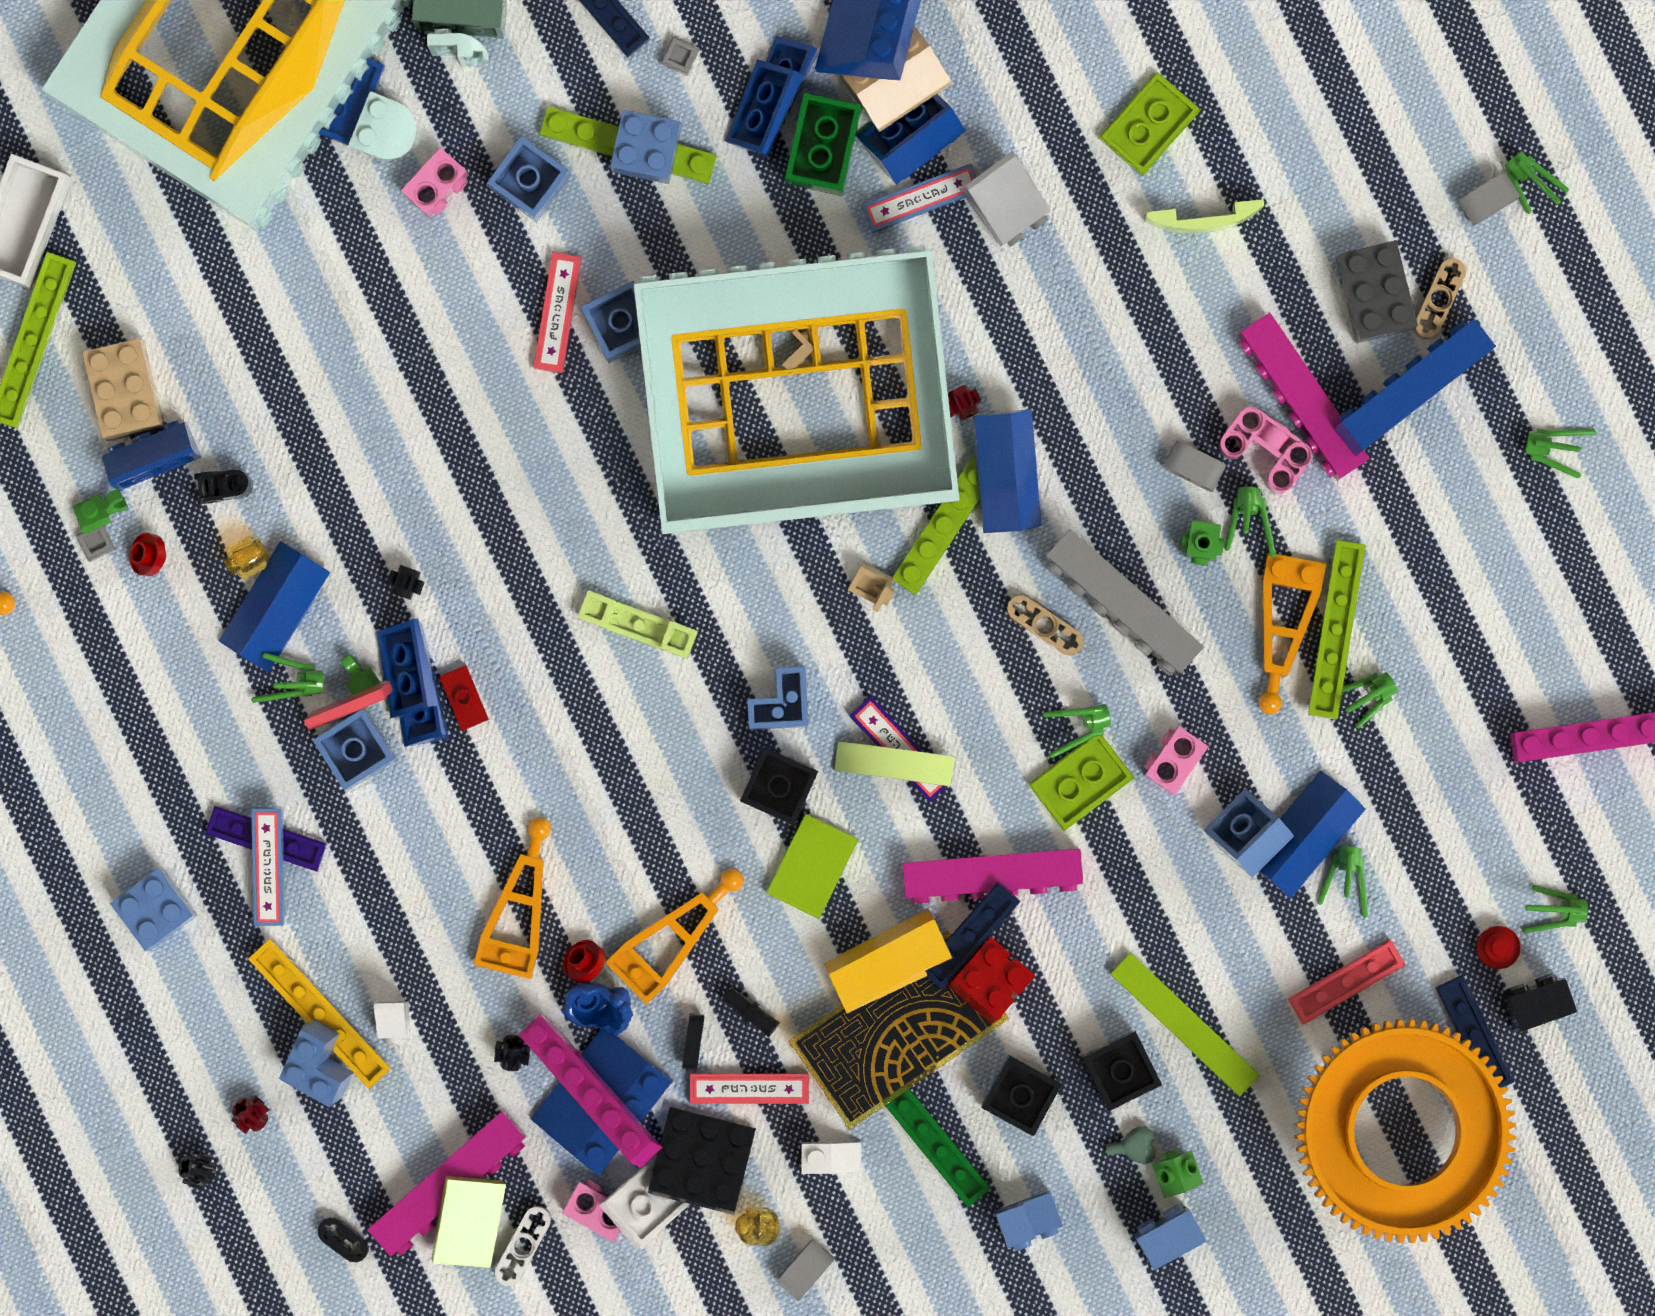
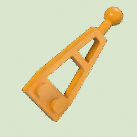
M1267 553L1262 579L1263 672L1270 675L1267 691L1260 696L1258 702L1260 710L1267 715L1276 714L1282 707V699L1278 695L1281 676H1288L1321 594L1326 563L1278 554L1272 558L1270 553ZM1272 585L1311 592L1297 629L1272 625ZM1272 635L1293 639L1282 666L1273 664Z
M536 817L529 822L528 833L531 836L527 855L520 854L482 932L473 965L532 979L539 952L544 860L538 859L542 841L551 833V824L543 817ZM525 865L535 867L533 897L512 892ZM508 900L532 906L530 948L490 939Z
M734 868L725 870L720 877V884L708 896L703 892L629 939L605 963L647 1005L670 982L719 909L715 904L728 892L738 891L742 887L744 882L742 873ZM701 903L708 911L690 935L676 919ZM668 925L685 942V945L661 978L633 948Z

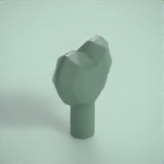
M1146 1126L1134 1128L1126 1135L1123 1142L1106 1144L1107 1155L1125 1154L1129 1159L1137 1163H1151L1156 1157L1155 1149L1151 1145L1153 1139L1152 1130Z

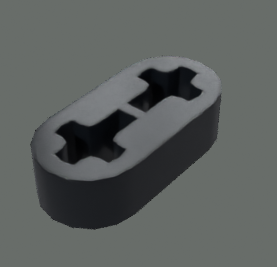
M690 1013L682 1069L697 1071L705 1015Z
M329 1217L320 1223L318 1227L320 1240L350 1262H359L368 1255V1241L342 1220L336 1217ZM337 1224L336 1231L343 1238L341 1240L336 1236L327 1238L325 1236L327 1230L324 1228L325 1225ZM347 1239L352 1244L359 1241L362 1244L360 1246L361 1251H363L362 1255L355 1254L351 1256L349 1254L351 1248L344 1241Z

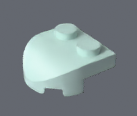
M435 29L434 34H427V46L432 56L457 55L462 67L476 66L477 59L480 60V63H489V53L485 47L469 35L452 33L451 29Z
M370 91L348 147L372 156L379 161L388 162L406 155L414 144L416 137L414 118L402 104Z

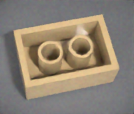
M138 338L82 352L103 439L111 441L161 429L164 426L147 349L143 340Z

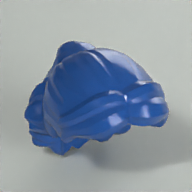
M581 983L571 988L565 996L566 1003L563 1008V1014L569 1021L579 1027H597L605 1029L607 1033H613L615 1036H618V1034L627 1029L633 1016L629 992L623 987L610 989L600 983Z

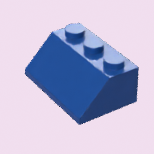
M936 94L879 132L871 123L859 132L856 137L883 172L897 185L902 180L908 178L911 173L924 163L931 160L942 149L953 143L966 130L952 107Z
M179 420L162 426L163 431L152 435V432H146L135 437L136 442L125 446L124 443H119L108 448L109 453L103 455L102 458L110 486L121 491L201 458L189 426L185 422L180 424Z

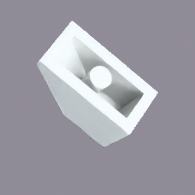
M409 1001L374 1003L377 1039L385 1038V1044H403V1038L410 1037Z
M802 1142V1174L861 1172V1142Z

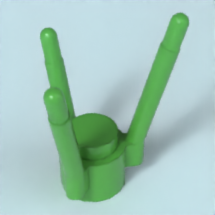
M1523 151L1505 165L1509 171L1507 175L1521 196L1519 200L1527 214H1530L1532 210L1517 181L1518 178L1521 182H1524L1530 177L1555 204H1560V199L1534 173L1535 170L1563 192L1567 193L1569 191L1568 187L1537 164L1531 156L1527 157Z
M1537 428L1536 432L1529 431L1525 454L1532 455L1531 461L1541 462L1575 478H1580L1581 474L1546 458L1543 454L1549 455L1551 448L1580 452L1581 447L1552 442L1550 437L1595 435L1596 430H1543Z
M1241 487L1238 489V496L1234 499L1233 513L1224 547L1226 551L1230 550L1239 512L1243 514V533L1247 534L1249 532L1250 515H1256L1258 510H1260L1270 556L1272 558L1276 556L1266 510V499L1261 498V489L1256 487Z
M268 653L262 654L264 659L303 670V673H297L296 682L273 684L275 689L297 688V690L252 697L251 701L253 703L297 696H312V694L322 693L323 671L314 670V664H303Z
M1375 672L1367 678L1343 685L1342 693L1371 684L1367 686L1369 693L1346 708L1347 713L1359 708L1371 699L1375 702L1379 701L1356 724V728L1360 729L1384 705L1393 700L1391 696L1398 692L1396 684L1387 672L1380 676Z
M1101 704L1083 709L1044 712L1043 717L1082 715L1084 727L1086 729L1091 728L1092 730L1049 753V757L1054 758L1093 737L1104 735L1103 728L1110 727L1111 725L1107 705Z
M1338 846V854L1332 853L1331 865L1317 901L1319 905L1323 904L1337 865H1339V870L1346 872L1344 883V897L1346 898L1350 896L1352 872L1357 870L1362 916L1364 918L1368 916L1364 876L1365 857H1361V848Z
M1532 886L1533 891L1566 901H1561L1560 906L1526 905L1525 909L1528 911L1558 912L1561 919L1565 920L1523 928L1524 933L1565 926L1576 927L1577 922H1586L1588 915L1586 899H1578L1577 894H1567L1545 887Z

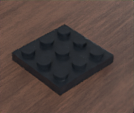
M670 1107L660 1142L662 1148L657 1154L648 1193L734 1215L756 1128Z

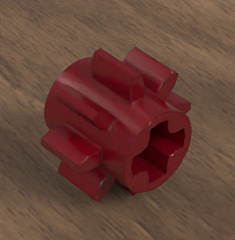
M963 385L948 393L950 418L957 415L959 420L963 421L979 412L977 405L981 403L982 399L976 388L969 391L967 385Z
M256 1095L251 1100L246 1097L241 1098L233 1106L232 1114L234 1117L231 1121L244 1134L249 1129L254 1132L260 1131L268 1121V1114L266 1112L269 1111V1108Z

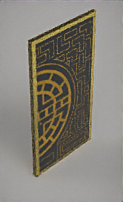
M947 931L942 935L944 941L951 936V933ZM926 976L849 1013H846L841 1004L791 1038L789 1043L845 1123V1127L850 1130L1008 1021L1009 1018L1007 1013H1004L998 1021L990 1024L947 985L941 990Z

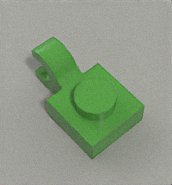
M119 489L109 492L104 500L98 494L73 505L78 523L84 534L111 523L109 515L128 508L126 500L122 497Z
M352 654L340 660L352 677L345 682L352 694L381 683L370 666L362 671Z

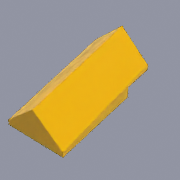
M929 908L825 962L824 966L846 1013H849L926 977V970L951 959L952 956Z

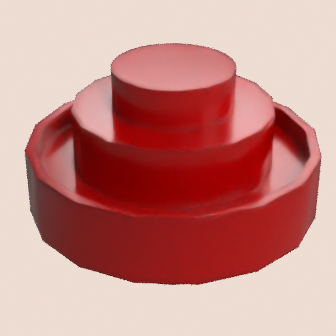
M142 533L134 540L130 549L129 559L131 567L136 574L147 577L154 576L162 568L166 560V550L162 538L157 534Z
M1489 927L1477 939V956L1489 968L1499 970L1508 968L1516 962L1520 955L1521 945L1519 938L1514 931L1507 927Z
M592 940L578 941L571 946L564 957L563 970L565 974L576 983L591 981L602 970L605 962L604 951Z

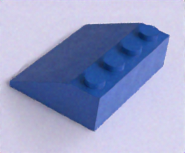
M833 0L815 71L900 81L921 0Z
M601 1029L581 1054L640 1122H642L674 1081L613 1033H607L605 1029ZM560 1082L531 1118L535 1124L598 1176L619 1151Z

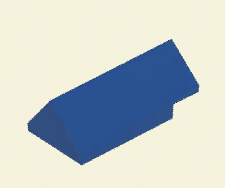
M778 36L775 37L766 62L758 59L756 61L725 142L768 158L818 55L817 48Z
M1032 409L973 416L976 438L974 453L983 533L1023 531L1042 526Z
M280 541L219 639V642L269 673L275 662L264 659L262 654L281 655L331 572Z
M412 619L377 631L384 681L389 680L393 688L392 692L387 696L390 717L400 718L404 747L450 739L421 622L418 619Z
M1320 771L1280 817V820L1294 837L1259 873L1291 899L1366 809L1346 788Z

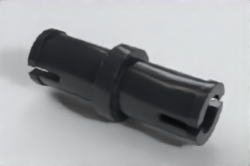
M732 987L722 1000L723 1003H726L743 1016L742 1020L747 1023L749 1021L765 1033L767 1037H770L780 1024L779 1021L762 1010L757 1001L753 1003L737 991L735 987Z

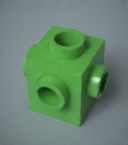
M1194 520L1190 522L1188 533L1183 532L1180 550H1185L1184 557L1191 558V564L1208 566V561L1214 562L1216 555L1222 556L1224 539L1219 538L1221 525ZM1198 540L1205 541L1206 548L1199 547Z
M1179 1149L1161 1154L1163 1160L1152 1164L1164 1198L1185 1193L1204 1184L1192 1150L1180 1153Z

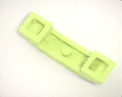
M1264 199L1234 202L1232 206L1233 214L1186 220H1177L1176 209L1146 212L1145 222L1171 232L1189 234L1215 232L1238 225L1254 216L1263 208Z
M589 590L577 617L686 659L690 655L698 634L697 630L657 617Z
M838 741L834 771L951 787L955 757Z

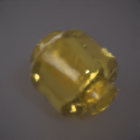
M248 535L227 546L226 553L228 558L223 561L231 575L237 573L240 578L248 579L263 571L267 566L266 560L270 557L259 538L254 539Z
M748 1207L738 1216L735 1229L738 1237L744 1244L749 1246H769L778 1237L780 1222L777 1214L770 1208Z

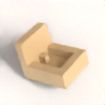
M795 328L791 331V335L801 346L782 364V367L785 369H795L798 365L810 364L811 362L807 358L814 351V347L810 343L809 334L804 329L799 332Z
M861 562L848 586V591L874 603L872 610L878 612L882 604L886 606L889 604L895 590L891 588L893 577Z

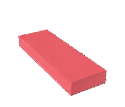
M389 680L312 711L304 722L308 730L315 729L385 700L393 688Z

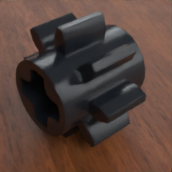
M400 565L398 572L391 570L386 582L392 585L390 593L408 600L412 599L413 593L420 595L425 583L419 580L421 572Z
M506 1035L503 1042L496 1041L494 1062H500L503 1070L519 1071L522 1064L528 1066L530 1047L525 1044L520 1036Z
M193 1150L192 1157H183L178 1169L180 1177L183 1178L182 1183L196 1189H202L203 1183H211L216 1173V1166L211 1162L212 1156Z

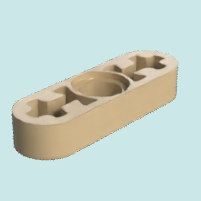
M1449 258L1439 266L1416 316L1418 326L1414 329V332L1418 337L1431 339L1440 332L1466 274V268L1460 260ZM1452 265H1455L1459 277L1454 276L1448 285L1453 286L1454 290L1452 291L1445 285H1438V280L1444 283L1448 273L1444 271V268H1450ZM1443 291L1448 297L1447 304L1443 307L1435 306L1431 300L1433 292ZM1426 306L1435 313H1442L1441 318L1438 315L1434 316L1431 325L1435 327V330L1430 329L1427 333L1422 331L1423 326L1420 324V320L1426 321L1431 313L1425 311Z
M1019 595L1010 600L1007 612L1013 621L1064 655H1074L1081 650L1083 637L1078 630L1026 596ZM1026 602V610L1032 614L1035 608L1040 611L1033 619L1031 626L1026 624V621L1030 619L1028 616L1021 614L1017 617L1014 614L1016 611L1013 607L1014 603ZM1042 617L1050 618L1054 623L1052 632L1048 634L1040 633L1037 629V621ZM1059 625L1065 628L1061 633L1066 637H1069L1071 634L1076 636L1075 643L1078 644L1076 648L1070 647L1068 650L1063 647L1065 642L1057 637L1056 643L1050 640L1057 633Z

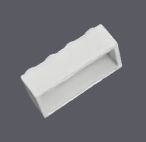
M13 154L10 155L0 182V278L30 289L72 179L67 174Z

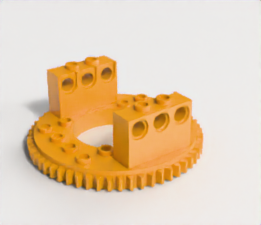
M1396 1019L1394 1028L1390 1021H1383L1382 1029L1378 1023L1372 1024L1371 1032L1366 1027L1360 1028L1361 1037L1355 1032H1351L1349 1034L1351 1042L1340 1039V1047L1332 1046L1329 1048L1332 1057L1326 1055L1321 1057L1325 1065L1314 1066L1318 1073L1317 1076L1308 1075L1307 1079L1312 1085L1311 1087L1303 1086L1302 1088L1307 1093V1097L1298 1099V1102L1303 1104L1304 1108L1296 1110L1295 1113L1302 1117V1121L1294 1123V1126L1301 1129V1133L1294 1135V1139L1302 1140V1145L1296 1147V1151L1304 1152V1156L1298 1160L1300 1164H1307L1308 1166L1302 1172L1303 1175H1311L1313 1177L1307 1183L1308 1186L1318 1187L1314 1193L1315 1197L1325 1196L1322 1202L1323 1207L1333 1205L1330 1212L1331 1215L1336 1216L1342 1213L1340 1217L1341 1223L1345 1224L1351 1220L1350 1228L1356 1230L1361 1226V1234L1366 1236L1372 1230V1238L1379 1240L1383 1234L1384 1241L1391 1242L1395 1235L1397 1243H1403L1405 1237H1407L1409 1243H1415L1418 1235L1422 1242H1427L1428 1234L1433 1239H1439L1440 1230L1444 1235H1450L1451 1225L1456 1230L1462 1229L1460 1220L1470 1224L1472 1222L1470 1213L1480 1216L1481 1211L1478 1206H1490L1486 1197L1497 1196L1493 1187L1494 1185L1503 1187L1504 1184L1499 1179V1176H1508L1509 1172L1503 1166L1513 1162L1506 1155L1507 1153L1515 1152V1148L1508 1145L1509 1141L1516 1139L1515 1135L1509 1133L1510 1129L1516 1127V1123L1508 1121L1509 1117L1515 1115V1111L1506 1110V1106L1512 1103V1099L1503 1098L1502 1096L1508 1091V1087L1498 1086L1503 1077H1493L1492 1074L1497 1067L1495 1065L1486 1067L1489 1057L1481 1056L1478 1058L1481 1050L1479 1047L1469 1050L1471 1044L1469 1039L1459 1043L1460 1033H1454L1449 1037L1450 1028L1444 1027L1439 1032V1026L1436 1023H1432L1428 1029L1427 1021H1420L1416 1028L1415 1020L1408 1019L1406 1026H1404L1402 1019ZM1400 1077L1417 1078L1436 1088L1448 1102L1455 1121L1453 1149L1442 1168L1426 1180L1408 1185L1392 1184L1376 1176L1360 1157L1354 1136L1357 1112L1367 1095L1380 1084Z

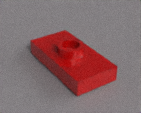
M467 665L439 676L461 731L489 720Z

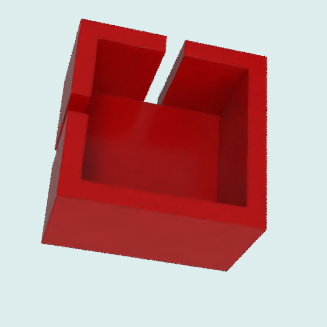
M989 937L947 984L951 990L990 1024L1000 1019L1015 1001L1014 998L1019 996L1035 977L1016 958L1009 961L1007 958L1011 954L992 937Z

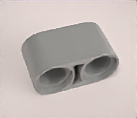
M1503 172L1465 195L1458 202L1475 226L1521 196L1507 173Z
M1180 441L1175 442L1163 466L1167 471L1210 492L1214 491L1226 467L1221 461Z
M812 1239L783 1271L776 1282L799 1301L831 1265L835 1257Z

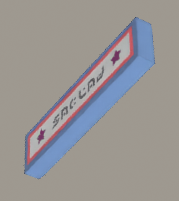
M972 163L862 204V209L871 232L875 233L964 199L965 196L960 188L977 177Z
M253 807L251 815L254 926H283L285 924L283 807Z

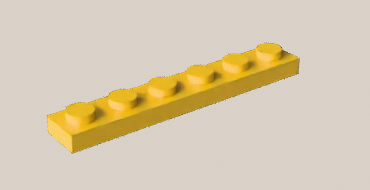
M272 939L266 941L248 958L307 1023L315 1019L340 1033L333 1051L368 1089L374 1086L392 1069Z

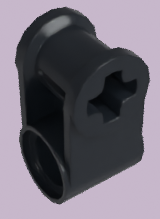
M240 470L209 471L194 474V479L198 480L200 496L197 499V504H211L224 500L244 498L253 490L252 478ZM242 476L244 487L240 491L234 492L231 483L235 477Z

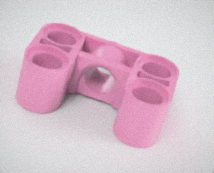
M1255 407L1243 409L1224 433L1218 444L1220 454L1227 459L1239 458L1251 443L1254 445L1258 444L1270 452L1277 462L1266 477V485L1275 494L1286 493L1295 484L1312 459L1311 448L1306 443L1293 435L1284 425L1271 419ZM1246 414L1254 415L1258 421L1257 427L1254 429L1246 428L1242 422L1243 416ZM1227 438H1236L1240 442V450L1238 452L1232 453L1226 449L1225 441ZM1291 450H1302L1305 454L1304 463H1294L1290 458ZM1281 472L1287 476L1288 484L1286 487L1279 488L1273 483V475L1275 473Z

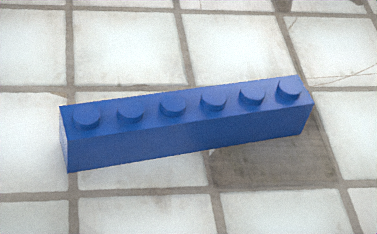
M1475 319L1467 325L1464 321H1461L1449 331L1452 336L1444 342L1439 338L1427 348L1430 354L1423 359L1419 355L1405 365L1408 371L1403 375L1399 376L1396 372L1383 382L1386 388L1380 393H1377L1375 390L1371 391L1360 400L1363 403L1362 407L1356 411L1351 407L1338 417L1341 423L1334 430L1355 456L1364 451L1496 347Z

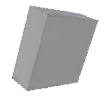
M672 37L661 65L688 76L700 48Z
M105 526L87 534L81 532L76 535L89 562L116 549Z

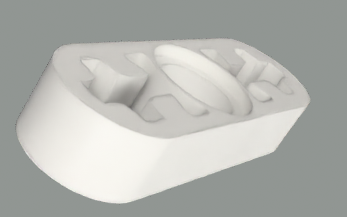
M534 1206L525 1213L496 1266L495 1277L500 1284L513 1286L521 1279L551 1224V1215L546 1208ZM538 1212L544 1214L542 1219L545 1221V1225L539 1224L536 1227L534 1233L539 1234L536 1240L533 1235L521 1230L523 1226L529 1230L533 1223V1220L529 1218L530 1215H536ZM521 1237L529 1239L532 1244L531 1251L525 1255L519 1254L515 1250V1242ZM510 1252L516 1259L525 1260V1263L522 1266L517 1262L513 1270L517 1274L516 1278L510 1277L508 1280H505L501 1267L507 1268L513 1260L507 1258Z

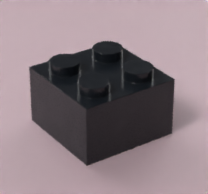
M764 747L740 802L795 826L818 771Z
M1548 974L1534 979L1536 984L1530 987L1528 984L1524 985L1522 983L1508 988V994L1501 996L1512 1030L1522 1032L1577 1013L1566 978L1557 977L1556 974Z
M1134 1030L1081 1056L1108 1111L1162 1085Z
M1008 1054L980 1107L1034 1137L1062 1084Z

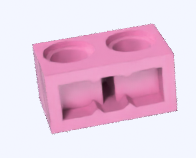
M440 147L403 187L401 192L428 218L433 214L438 216L448 205L447 198L453 192L458 194L468 183L466 178L469 174ZM445 167H451L455 170L454 177L449 181H443L439 178L440 171ZM424 189L435 191L434 199L428 203L422 202L419 199L420 193Z
M1180 726L1175 731L1171 728L1167 731L1160 742L1164 745L1160 753L1157 755L1153 752L1143 766L1147 769L1144 776L1172 796L1177 793L1209 747ZM1178 739H1185L1190 744V751L1185 756L1175 752L1174 744ZM1161 763H1168L1173 768V775L1169 780H1163L1157 774L1158 766Z
M588 1179L585 1183L581 1180L562 1214L614 1243L620 1229L615 1224H609L604 1220V1211L599 1206L609 1196L602 1192L604 1187L595 1181ZM588 1193L593 1197L594 1205L592 1208L582 1209L578 1205L580 1194Z

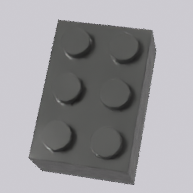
M1397 240L1341 253L1335 258L1357 344L1411 331L1418 326Z

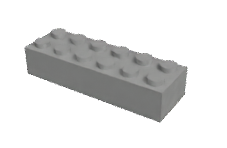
M1071 529L1066 532L1044 558L1047 562L1045 568L1056 578L1062 575L1070 582L1067 587L1075 595L1081 598L1084 594L1092 601L1090 607L1102 618L1105 614L1114 621L1112 627L1125 637L1129 634L1137 641L1134 646L1145 656L1151 653L1159 660L1156 665L1168 676L1172 674L1178 676L1204 648L1200 642Z

